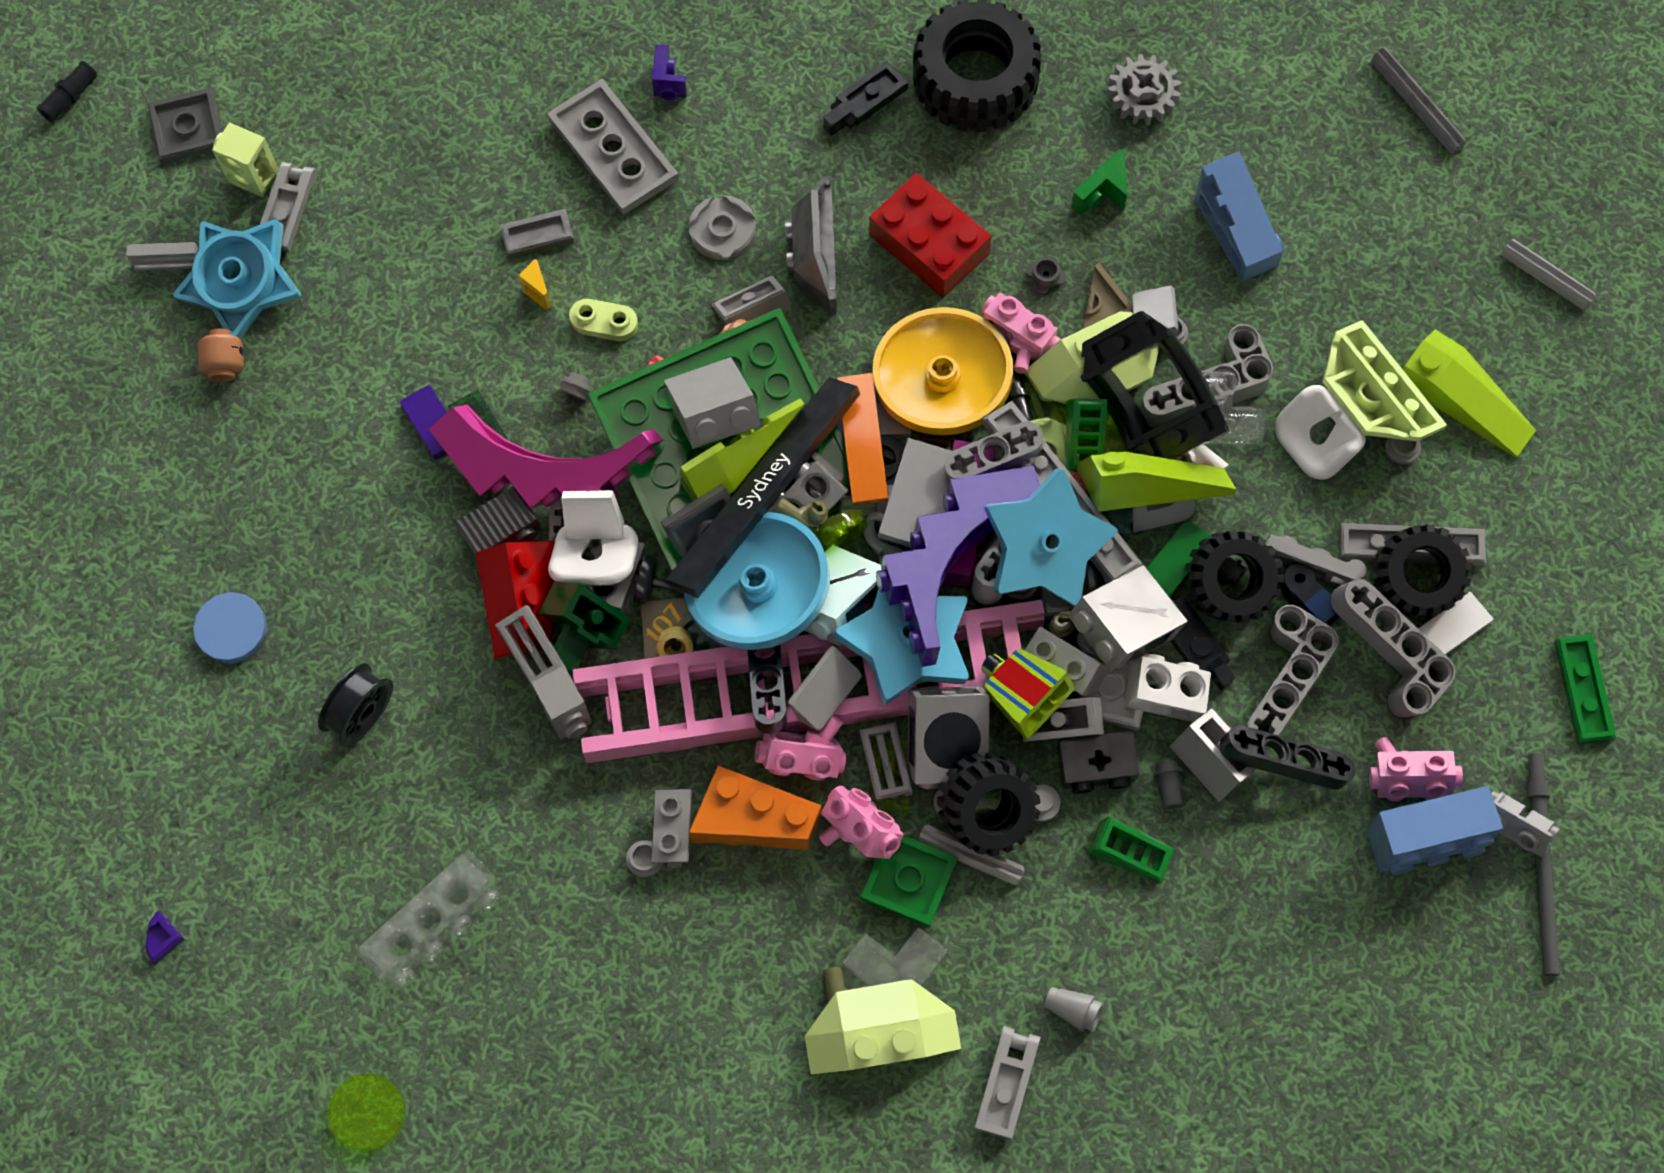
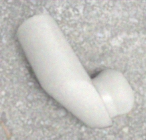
M1205 445L1175 459L1224 468L1225 471L1229 467L1228 463Z

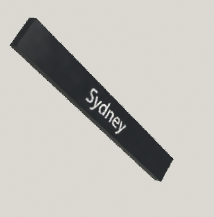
M831 377L824 382L666 578L670 588L696 598L701 596L798 474L802 465L809 460L860 396L858 386Z

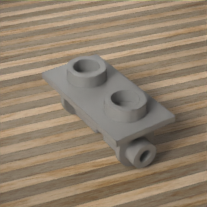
M692 789L655 790L651 863H667L669 868H681L682 863L689 862Z
M1493 791L1491 794L1503 826L1500 834L1516 842L1523 849L1544 858L1550 841L1554 842L1560 833V829L1555 827L1556 822L1547 819L1534 810L1524 818L1520 815L1525 810V805L1509 797L1504 792L1498 794Z

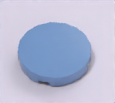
M233 592L216 595L204 603L196 614L193 626L195 641L205 655L211 659L228 664L245 661L257 653L262 646L261 642L264 639V635L266 636L268 629L266 616L256 601L245 594Z

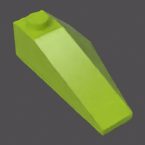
M1436 329L1422 341L1405 364L1403 371L1430 404L1513 457L1517 458L1536 432L1535 428L1463 346Z
M801 398L763 419L760 429L754 431L752 428L738 433L729 442V446L724 447L722 442L682 465L680 483L691 499L694 501L720 484L727 489L732 498L804 409V402Z
M1107 452L1101 455H1092L1077 465V472L1098 512L1235 495L1236 488L1225 469L1131 452Z

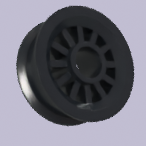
M367 663L359 664L351 669L337 683L326 699L318 718L319 730L322 732L332 731L338 735L340 744L344 747L356 744L368 733L385 711L393 692L392 680L389 678L379 679L373 675L372 668Z

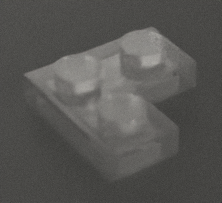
M1201 372L1230 430L1224 436L1217 437L1206 444H1263L1266 409L1262 407H1232L1235 374L1231 372Z
M918 927L898 954L894 956L865 933L842 962V966L868 986L909 979L923 986L946 957L949 950Z

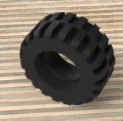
M960 0L957 1V6L952 7L951 4L940 8V15L932 14L926 20V26L920 28L916 44H914L913 85L916 87V95L919 102L925 103V110L934 117L938 114L939 122L946 126H949L951 123L956 124L957 130L967 131V128H976V132H986V128L993 126L994 130L1005 127L1007 119L1010 122H1014L1021 117L1022 110H1028L1039 85L1042 54L1040 53L1041 44L1039 37L1034 34V27L1028 20L1022 22V14L1013 8L1009 11L1006 9V4L998 1L995 4L987 3V0H977V2ZM982 50L996 55L1005 63L1007 68L1000 75L992 79L972 81L952 72L947 66V62L961 52Z

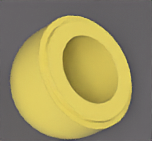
M677 626L665 629L658 638V655L667 656L693 652L691 634L686 629ZM677 638L676 641L682 644V648L679 651H674L671 646L665 648V643L669 639Z

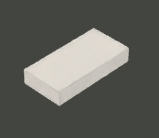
M1471 592L1466 594L1462 600L1456 601L1454 603L1456 606L1441 612L1418 628L1445 655L1452 652L1494 620Z

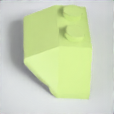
M1120 311L1061 339L1030 365L1025 375L1041 400L1066 404L1067 400L1074 398L1100 399L1089 384L1083 382L1080 377L1084 373L1085 358H1081L1082 343L1132 316L1133 313ZM1159 345L1155 349L1150 348L1111 369L1127 391L1152 379Z
M1363 320L1335 332L1322 382L1364 435L1420 441L1446 428L1447 424Z
M912 979L836 992L805 1034L811 1074L854 1070L924 1058L961 1049L955 1010Z

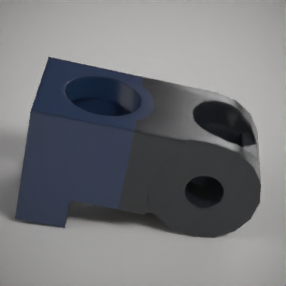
M1294 564L1285 571L1284 583H1281V593L1291 605L1302 608L1329 626L1340 618L1332 608L1331 595L1316 581L1315 573L1310 567L1304 564Z

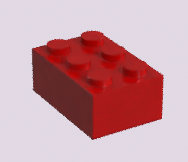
M915 173L869 216V236L942 298L947 296L990 255L992 235L918 173Z

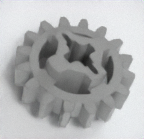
M1142 54L1138 55L1137 62H1133L1129 57L1125 58L1124 67L1117 64L1114 75H1110L1107 96L1109 99H1113L1111 108L1113 110L1121 108L1120 118L1122 119L1128 115L1133 116L1132 124L1135 125L1139 118L1144 119L1146 125H1150L1151 118L1153 117L1162 122L1164 114L1172 115L1175 104L1179 103L1181 81L1176 80L1177 70L1167 71L1168 61L1165 60L1158 64L1156 63V55H1152L1149 61H1145ZM1122 86L1125 87V90H1124V91L1129 94L1127 97H1126V95H1125L1124 92H1123Z

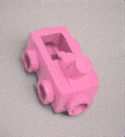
M1000 292L996 297L990 296L982 307L981 313L984 315L983 318L999 330L1008 343L1010 350L1017 354L1014 371L1017 373H1027L1030 360L1035 362L1061 340V338L1056 336L1058 328L1054 327L1049 319L1043 315L1032 313L1015 297L1005 296Z
M832 715L820 732L807 730L806 735L782 731L774 734L764 733L763 741H758L756 744L755 762L762 763L770 773L779 776H789L793 772L804 774L805 777L818 781L825 780L827 777L838 778V773L842 774L845 769L846 753L834 736L843 722Z
M1383 737L1375 743L1379 752L1377 753L1376 767L1369 768L1370 789H1377L1378 798H1386L1392 802H1399L1409 797H1423L1426 800L1452 795L1454 794V788H1462V767L1455 766L1453 751L1397 752L1387 737Z
M844 786L834 788L821 811V814L832 824L819 835L820 841L825 846H830L838 838H841L846 842H851L866 857L890 859L900 846L904 834L900 831L898 824L894 822V819L889 814L877 810L876 804L871 801L869 795L859 789L852 788L847 790Z

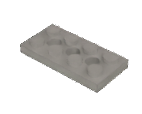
M600 79L547 113L550 123L623 215L679 180L677 171L603 79ZM594 117L600 118L603 121L597 128H589L585 125L588 119ZM610 141H617L622 144L621 148L615 152L606 151L604 146ZM629 165H637L641 168L640 172L634 176L625 175L623 170Z

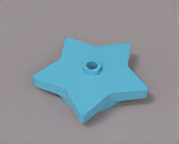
M274 219L242 232L231 231L202 221L200 223L199 251L195 257L192 271L175 290L173 296L180 301L211 309L223 329L229 330L230 335L242 339L263 309L296 300L302 296L280 265L283 224Z
M1055 469L1037 490L1025 500L985 505L984 510L999 538L1001 550L994 591L1003 594L1041 586L1071 605L1076 606L1082 598L1087 561L1117 534L1118 529L1081 510L1064 469ZM1050 535V543L1046 546V538Z
M879 589L872 609L840 626L835 631L834 638L864 658L872 669L883 704L890 703L914 685L922 684L926 681L965 684L969 678L966 666L954 639L968 599L966 597L937 596L936 624L941 647L936 665L921 666L918 654L912 653L909 638L905 637L909 636L911 628L909 621L904 622L902 620L900 604L889 605L885 592L880 593Z

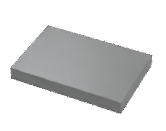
M911 438L907 439L877 536L878 538L911 547L910 532L915 530L917 517L945 512L943 495L947 494L950 483L945 474V459L952 451ZM961 460L956 461L955 469L952 471L959 470L961 474H965L969 464L963 465Z

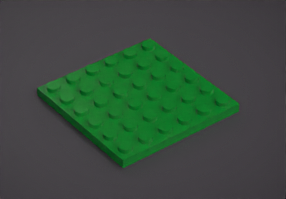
M777 308L588 393L591 404L613 450L620 448L640 433L653 429L663 439L654 448L657 451L654 457L643 465H639L637 462L629 469L631 476L628 478V481L671 572L681 561V558L660 522L693 502L680 483L681 466L722 442L724 447L729 446V442L737 434L693 449L672 410L664 380L731 357L753 393L760 421L800 398L804 402L805 407L820 388L781 308ZM836 425L815 452L845 476L841 483L849 491L844 496H852L845 439L838 425ZM758 426V427H755V428H753V429H754V431H756V430L760 429L761 427ZM793 481L790 482V484L786 487L785 491H787L794 484ZM790 502V503H792L793 505H795L797 508H800V506H799L798 504L793 503V502ZM838 503L828 512V517L838 513Z

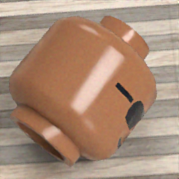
M227 329L210 330L209 335L201 338L197 343L199 371L206 375L208 380L213 382L235 380L236 375L244 369V352L241 339L230 335V331Z

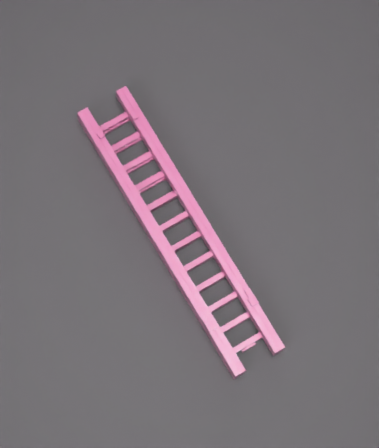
M1042 600L964 611L954 639L955 641H968L974 679L967 680L965 684L938 682V685L920 688L982 686L984 688L985 682L990 677L981 670L982 664L986 659L983 637H996L1003 634L1008 658L1015 650L1022 649L1019 632L1036 630L1039 626L1043 628L1045 613ZM813 634L795 636L781 644L783 667L790 666L794 693L802 684L799 665L819 662L831 646L837 648L846 658L859 655L843 644L838 646L829 641L821 640ZM727 646L573 669L574 684L581 697L609 694L608 697H605L608 722H612L613 734L581 739L586 763L659 752H673L693 747L763 737L764 733L755 726L753 713L732 716L727 676L749 672L747 650ZM770 647L757 649L754 654L758 658L766 659L771 657L775 651ZM862 658L868 695L844 699L833 714V716L843 722L842 725L908 715L909 690L890 703L883 704L874 673L866 660ZM717 677L723 717L696 721L690 681ZM764 678L757 683V686L765 690ZM681 683L686 723L659 726L654 687ZM644 688L650 728L623 732L618 692ZM765 702L766 719H774V710H768V703ZM786 707L787 724L781 730L782 732L792 733L813 729L799 721L791 707Z

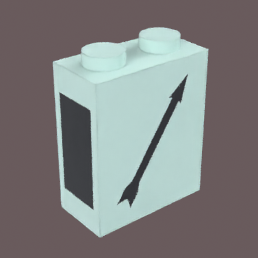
M832 545L825 551L830 568L828 595L821 611L804 631L815 635L821 640L841 646L842 643L834 638L836 629L872 609L878 591L876 572L881 570L882 565Z

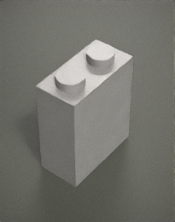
M731 357L664 380L672 410L693 449L761 426L753 393Z

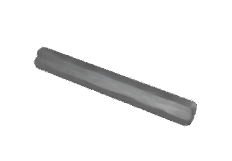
M1382 48L1374 53L1371 62L1451 154L1460 151L1465 146L1466 139L1387 48Z

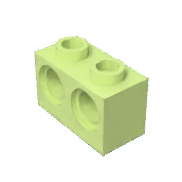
M228 123L223 133H219L215 138L212 151L228 183L264 197L279 169L266 139L244 128Z

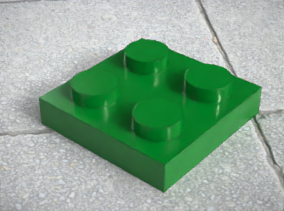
M903 835L899 848L892 854L890 859H876L860 899L863 902L930 929L958 862V857Z

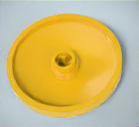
M940 307L925 309L897 322L881 339L873 360L874 387L884 409L896 421L907 428L930 435L960 434L981 426L984 417L1004 405L1013 382V359L1008 343L1003 335L983 317L957 308Z

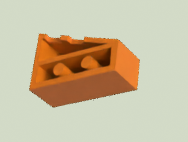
M718 766L689 831L691 842L696 844L720 843L731 846L755 845L766 848L809 850L822 818V806Z

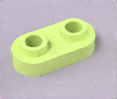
M582 299L577 301L570 309L571 325L576 332L583 335L614 341H626L632 338L638 329L635 312L625 305L593 299ZM585 311L592 312L589 317L581 316ZM619 317L626 319L621 324L614 322Z

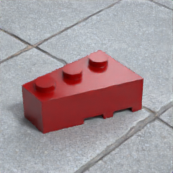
M555 541L503 543L475 552L495 659L514 657L495 625L525 605L530 607L548 639L551 641L552 622L540 615L539 611L554 582L549 575L548 565ZM520 618L537 649L542 651V646L525 618ZM513 624L509 625L508 629L524 655L530 654Z

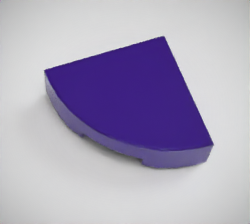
M159 910L148 924L149 928L146 936L147 955L152 963L156 965L185 940Z

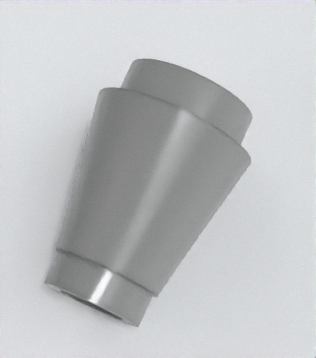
M1052 987L1046 997L1044 1008L1051 1010L1052 1013L1082 1032L1085 1029L1093 1032L1102 1015L1104 1003L1097 1001V997L1093 995Z

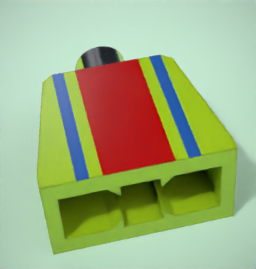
M1022 649L1015 650L1006 661L996 654H991L984 660L981 667L982 672L990 677L985 682L984 688L990 695L991 701L1027 740L1075 690L1065 670Z

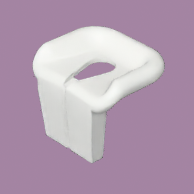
M1312 385L1302 390L1280 412L1275 423V434L1281 446L1301 470L1313 479L1325 480L1334 476L1363 448L1366 442L1367 435L1361 432L1331 392L1321 385ZM1330 416L1336 423L1333 430L1323 444H1315L1310 438L1311 428Z
M563 491L561 501L564 527L559 530L555 539L548 565L550 577L555 582L579 583L582 586L613 585L626 579L634 567L638 551V537L634 529L624 523V518L614 492ZM592 539H601L602 555L595 560H584L582 554Z

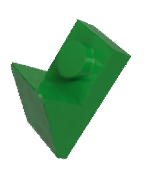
M1121 149L1114 153L1073 191L1071 208L1078 214L1082 215L1088 208L1096 209L1104 200L1105 195L1118 207L1125 210L1127 199L1125 152Z

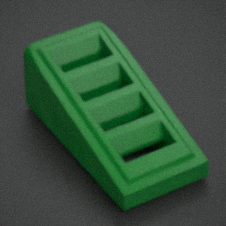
M1074 398L1066 401V469L1068 471L1077 472V465L1082 462L1076 460L1077 454H1104L1107 399ZM1080 411H1093V417H1080ZM1079 425H1093V432L1079 431ZM1078 439L1093 440V446H1077Z
M1108 816L1100 821L1087 853L1104 862L1160 883L1163 880L1174 848ZM1110 833L1115 835L1111 848L1106 846ZM1127 839L1130 842L1125 854H1122L1119 851L1123 840ZM1138 845H1142L1144 849L1139 861L1133 859ZM1152 850L1159 853L1153 868H1150L1146 865Z

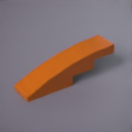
M867 373L838 377L840 381L858 386L860 396L842 417L853 506L888 502L873 374Z

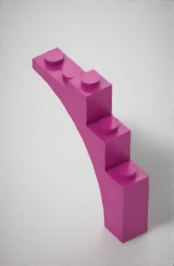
M469 405L453 407L429 428V431L479 496L493 493L495 496L499 495L512 484L530 509L544 505L546 508L553 505L562 497L563 491H613L615 498H618L620 494L615 487L631 476L629 469L637 462L639 465H643L657 454L654 448L663 441L657 431L653 429L640 433L620 448L600 456L583 459L556 458L531 452L508 441L486 425Z

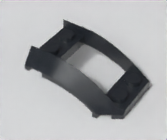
M1144 311L1133 314L1082 343L1081 358H1085L1084 373L1080 377L1083 382L1089 384L1100 399H1107V410L1120 431L1128 450L1132 449L1133 453L1174 460L1217 437L1224 436L1230 431L1209 385L1189 353L1169 328ZM1158 344L1178 370L1197 406L1150 430L1134 399L1111 369Z

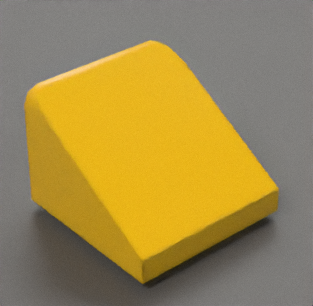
M535 259L519 274L520 284L523 293L543 309L548 310L551 307L548 292L538 261Z

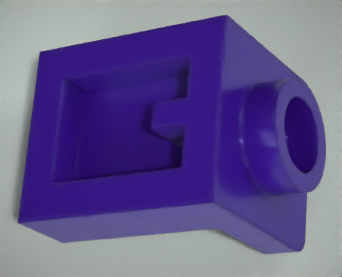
M655 44L652 72L653 95L660 96L665 100H675L678 97L686 98V77L675 75L676 59H670L669 45Z

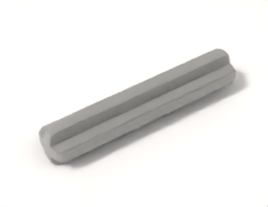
M1512 239L1502 251L1504 258L1579 308L1586 310L1595 299V292L1518 241Z
M925 825L920 833L919 842L958 857V861L1012 885H1018L1022 879L1024 867L999 855L991 856L987 852L984 855L978 854L973 849H968L955 836L930 825Z

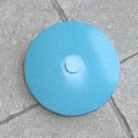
M767 512L701 596L696 598L684 593L685 601L695 622L715 641L738 649L756 650L770 648L794 638L814 621L828 595L830 568L821 543L808 527L789 516Z

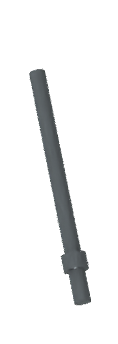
M1531 753L1528 754L1530 782L1526 783L1527 799L1531 800L1532 810L1548 819L1547 799L1550 798L1549 782L1545 781L1543 754ZM1549 844L1544 858L1535 854L1545 976H1559L1560 967Z

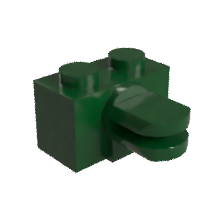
M553 582L539 611L540 615L558 626L550 642L567 671H573V669L578 668L587 647L616 650L630 620L628 616L579 583ZM545 653V654H544V658H545L546 663H547L550 667L553 666L552 663H551V661L549 660L548 656H547L546 653Z

